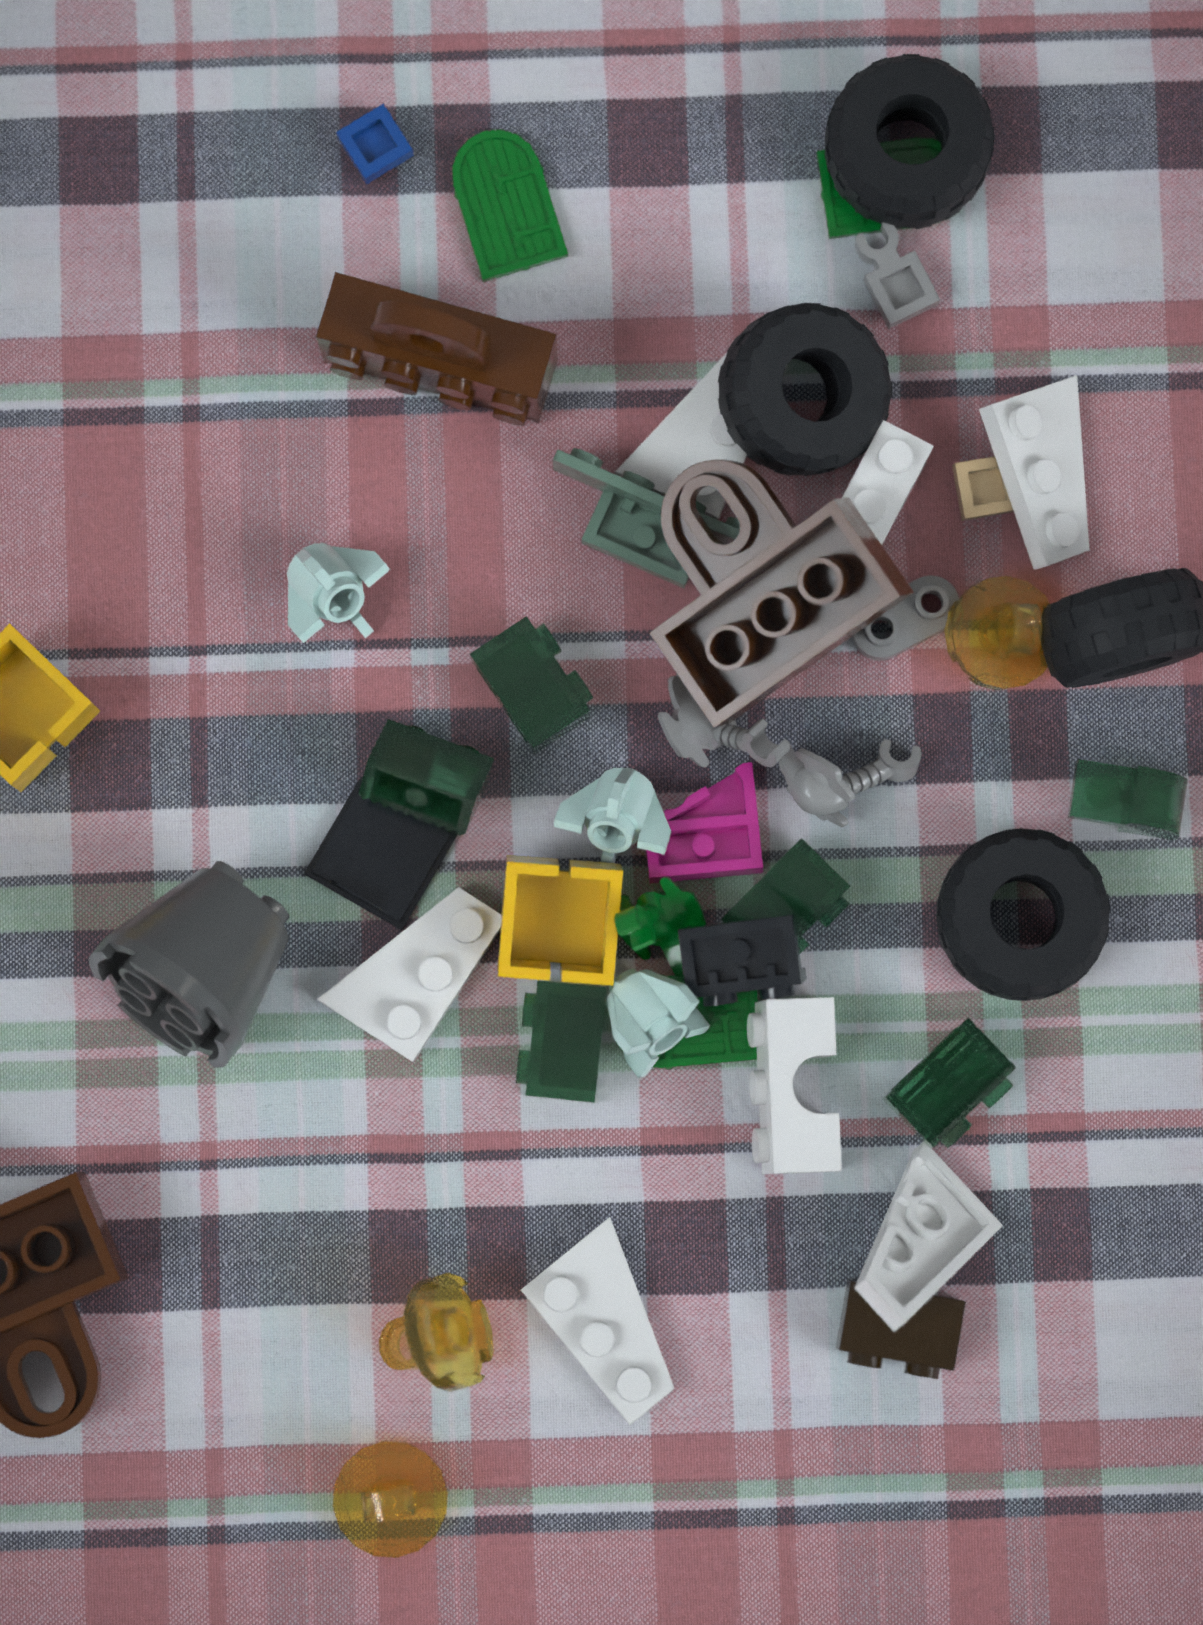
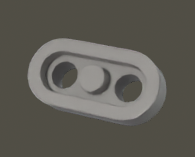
M932 575L923 576L909 583V586L914 593L852 636L856 649L868 659L886 661L943 632L953 623L959 611V597L953 585L944 578ZM927 594L936 595L941 601V609L935 613L925 611L921 606V598ZM879 620L887 622L892 629L891 636L887 639L876 638L871 632V625Z

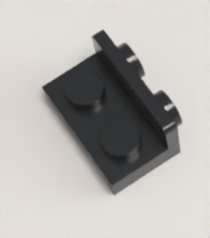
M794 913L678 929L685 984L696 998L703 997L704 1006L738 1002L737 992L759 990L760 999L791 996L795 994L794 985H800L807 979L806 969L801 965Z

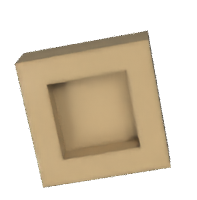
M995 456L958 462L952 465L962 521L1014 512Z

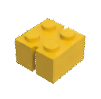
M9 623L0 633V775L11 786L22 792L57 756L49 747L55 741L66 747L95 718L100 710Z
M506 855L497 965L498 977L550 981V962L561 963V982L613 986L618 938L614 916L620 912L623 879L621 864L569 860L568 871L559 870V861L556 858Z

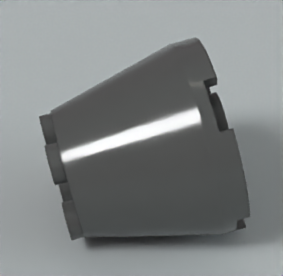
M216 861L211 868H202L107 935L89 956V966L94 977L103 982L107 977L115 986V992L122 999L118 1006L132 1020L160 1042L185 1057L190 1051L196 1050L208 1055L207 1061L214 1068L226 1066L242 1046L289 941L288 932L284 926L285 922L289 919L287 910L272 897L263 895L259 898L243 885L244 881L241 875L233 867L222 861Z

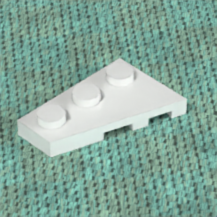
M727 353L615 471V475L622 477L624 471L638 474L655 484L654 492L665 496L674 479L694 464L720 459L733 460L744 464L747 454L738 444L734 443L729 435L718 404V377L720 367L723 365ZM707 486L698 493L696 501L707 507L706 515L717 520L719 519L726 501L717 489Z
M1077 375L980 408L979 411L1033 569L1043 568L1089 551Z
M458 887L317 1000L414 1063L499 933L502 915Z
M925 1141L912 1152L854 1287L894 1332L905 1324L1003 1226Z
M609 1217L523 1287L521 1291L627 1423L631 1425L675 1388L613 1223Z

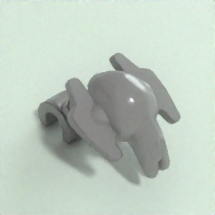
M677 673L676 676H671L668 679V690L674 710L672 717L667 712H659L658 720L669 744L678 757L689 758L698 766L705 768L709 765V759L702 749L715 750L724 745L748 752L761 765L773 767L791 749L790 743L786 739L779 745L770 741L765 734V728L768 723L764 719L758 720L750 729L738 727L736 720L714 728Z
M884 739L880 744L875 761L861 767V769L858 768L853 772L845 773L842 777L841 769L838 766L804 748H800L795 752L790 745L791 749L779 761V767L787 782V791L803 811L814 814L823 821L828 820L840 827L848 825V819L839 811L848 807L849 802L855 799V794L872 788L887 779L894 782H906L912 779L918 771L922 753L920 747L913 745L910 758L906 761H897L889 753L891 740Z

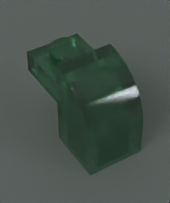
M1078 759L1075 763L1067 818L1119 826L1118 832L1175 840L1180 837L1188 779L1172 772L1150 767L1138 766L1131 768Z

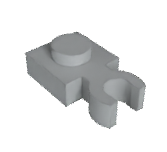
M882 223L881 232L887 244L881 249H874L867 244L866 238L861 233L855 238V250L861 260L874 265L876 269L866 274L863 281L887 328L891 329L938 306L940 298L917 253L913 251L900 257L896 250L899 235L895 226Z

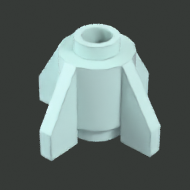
M315 543L303 548L294 556L287 571L288 626L304 643L325 625L320 618L336 623L350 620L366 638L374 630L359 613L365 598L362 581L369 588L385 575L390 568L375 551L335 547L325 543Z
M612 768L605 771L600 778L561 802L554 819V827L580 834L584 825H586L589 840L597 848L603 850L601 862L615 863L618 853L626 851L636 842L637 848L665 855L671 835V829L652 783L640 772L631 768Z
M629 969L614 979L613 986H609L610 994L606 999L605 1005L609 1010L613 1039L623 1050L625 1061L638 1078L647 1076L659 1059L658 1055L674 1047L683 1037L689 1038L703 1034L710 1027L699 1010L695 1008L699 1001L686 984L655 973L652 970L637 971L636 969Z

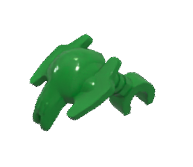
M664 876L659 881L664 891L652 890L644 892L637 899L636 905H633L628 895L622 894L620 912L615 914L614 921L618 934L642 959L648 960L651 957L649 945L660 946L673 973L680 977L683 975L678 929L688 926L707 925L703 909L693 891L681 889L670 877Z

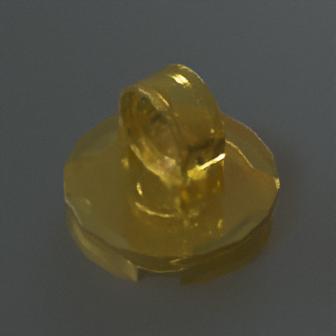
M1011 576L987 578L970 586L971 588L967 589L960 599L953 603L948 612L944 632L948 654L952 661L958 662L963 672L970 676L968 679L975 685L996 691L1025 686L1041 676L1048 667L1040 641L1043 610L1050 604L1045 594L1028 581Z
M444 1273L418 1281L408 1294L404 1316L391 1320L381 1331L379 1351L382 1360L388 1367L394 1370H420L422 1375L436 1388L448 1392L467 1388L482 1382L485 1375L480 1374L482 1363L492 1361L493 1334L486 1308L481 1299L471 1302L467 1293L462 1289L463 1286L468 1285V1282L460 1276ZM404 1331L412 1356L409 1360L405 1359L400 1350V1339Z
M383 1440L363 1447L344 1464L334 1484L333 1510L340 1530L355 1547L376 1557L399 1558L419 1551L436 1536L447 1514L449 1490L441 1467L425 1451L407 1441Z

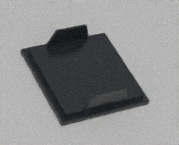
M361 776L308 865L304 875L402 931L459 832Z

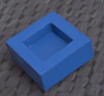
M384 103L336 132L337 139L366 185L414 156L413 149Z

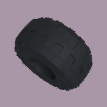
M902 54V56L885 57L872 62L870 66L861 72H857L846 83L840 95L837 96L828 117L825 132V160L827 170L833 179L834 187L842 199H845L855 209V212L868 220L871 219L881 224L894 225L896 229L926 228L945 219L948 220L959 213L969 200L973 199L983 184L991 165L994 149V127L990 116L991 110L985 97L976 88L975 83L964 72L958 71L948 62L938 58L919 56V54ZM911 120L918 122L934 133L937 140L941 143V152L937 157L923 164H905L895 161L884 152L877 140V133L882 127L894 121Z
M801 303L784 306L768 312L752 322L734 339L728 348V353L723 365L720 367L718 377L720 414L724 418L727 431L734 443L738 444L747 454V457L758 465H763L774 470L776 473L788 476L817 475L847 465L868 449L882 421H887L889 416L888 410L892 398V381L884 351L881 350L874 335L864 324L859 323L849 313L837 307L832 308L820 305L821 303ZM791 359L809 363L820 373L826 385L827 402L824 412L817 422L800 417L789 407L783 395L782 378L786 365Z
M1187 568L1165 569L1095 586L1049 604L1043 610L1038 630L1042 650L1051 676L1055 677L1066 688L1090 686L1152 671L1203 652V581L1198 579Z
M1018 828L986 836L971 845L957 858L941 885L937 900L936 919L938 936L943 951L947 954L952 966L963 978L972 983L976 988L990 995L1007 1000L1029 1001L1058 994L1074 985L1088 973L1097 961L1106 943L1110 928L1109 913L1111 908L1109 894L1106 893L1102 881L1103 877L1096 865L1092 864L1084 855L1083 850L1071 841L1068 842L1056 836L1055 833L1040 829ZM1014 881L1032 883L1043 890L1052 902L1055 913L1053 932L1048 940L1039 947L1032 949L1014 947L1002 940L993 928L990 917L991 901L997 889L1004 884Z

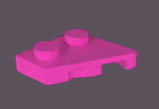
M752 762L741 764L735 768L733 774L708 789L705 786L686 797L684 803L678 807L663 811L671 829L665 855L646 850L649 884L659 883L660 879L664 876L670 877L673 881L763 873Z

